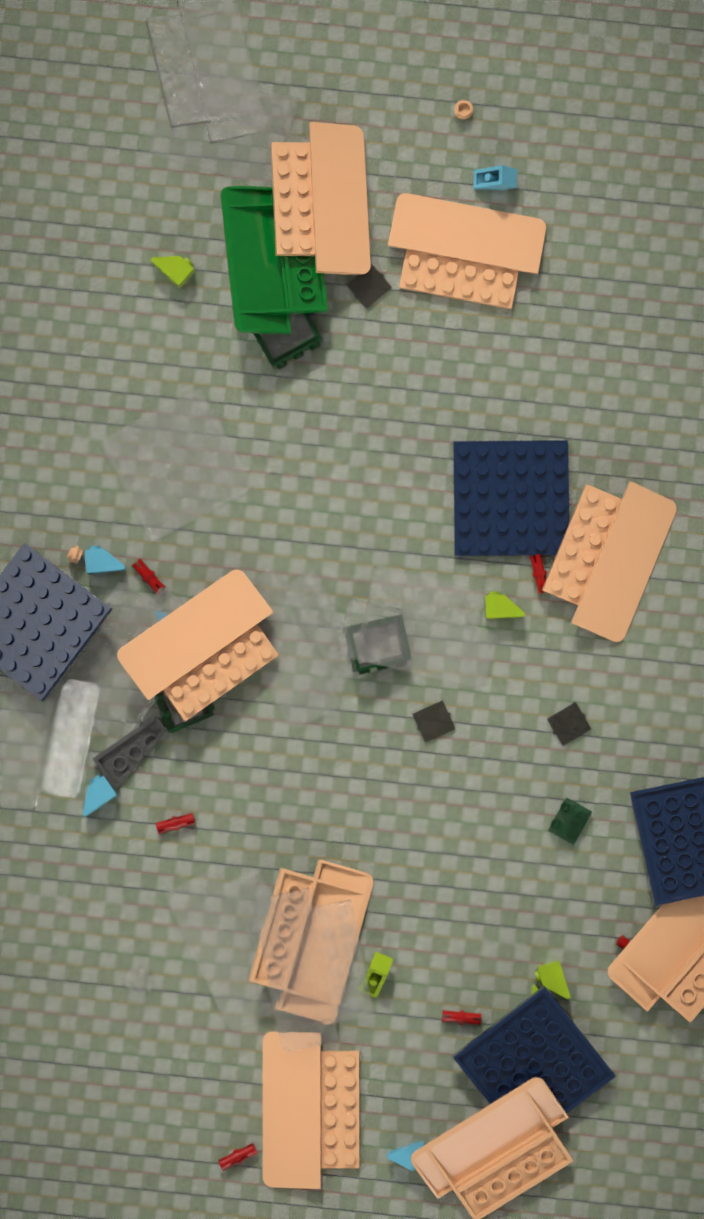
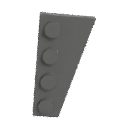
M156 714L93 757L94 762L114 790L167 731Z

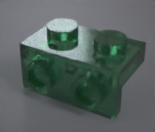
M566 798L561 804L557 815L552 820L548 831L574 845L592 811Z

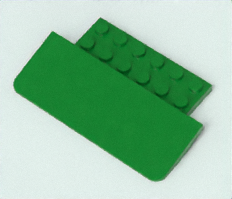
M227 186L223 188L220 197L235 328L241 333L290 335L289 314L327 312L328 305L324 273H316L315 256H276L273 187Z

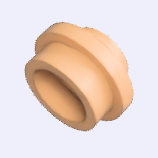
M461 100L456 103L454 113L459 119H468L473 113V106L469 101Z
M76 545L75 548H70L67 554L69 563H78L83 550L79 549V546Z

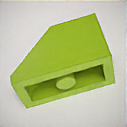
M181 256L153 257L150 260L158 270L179 288L195 272L194 264L187 257L184 259Z
M500 591L488 592V595L484 596L485 619L525 617V613L504 594L500 595Z
M375 952L359 991L377 998L389 973L393 958Z
M558 959L536 966L537 971H534L537 983L541 982L542 986L545 985L547 989L566 999L571 998Z

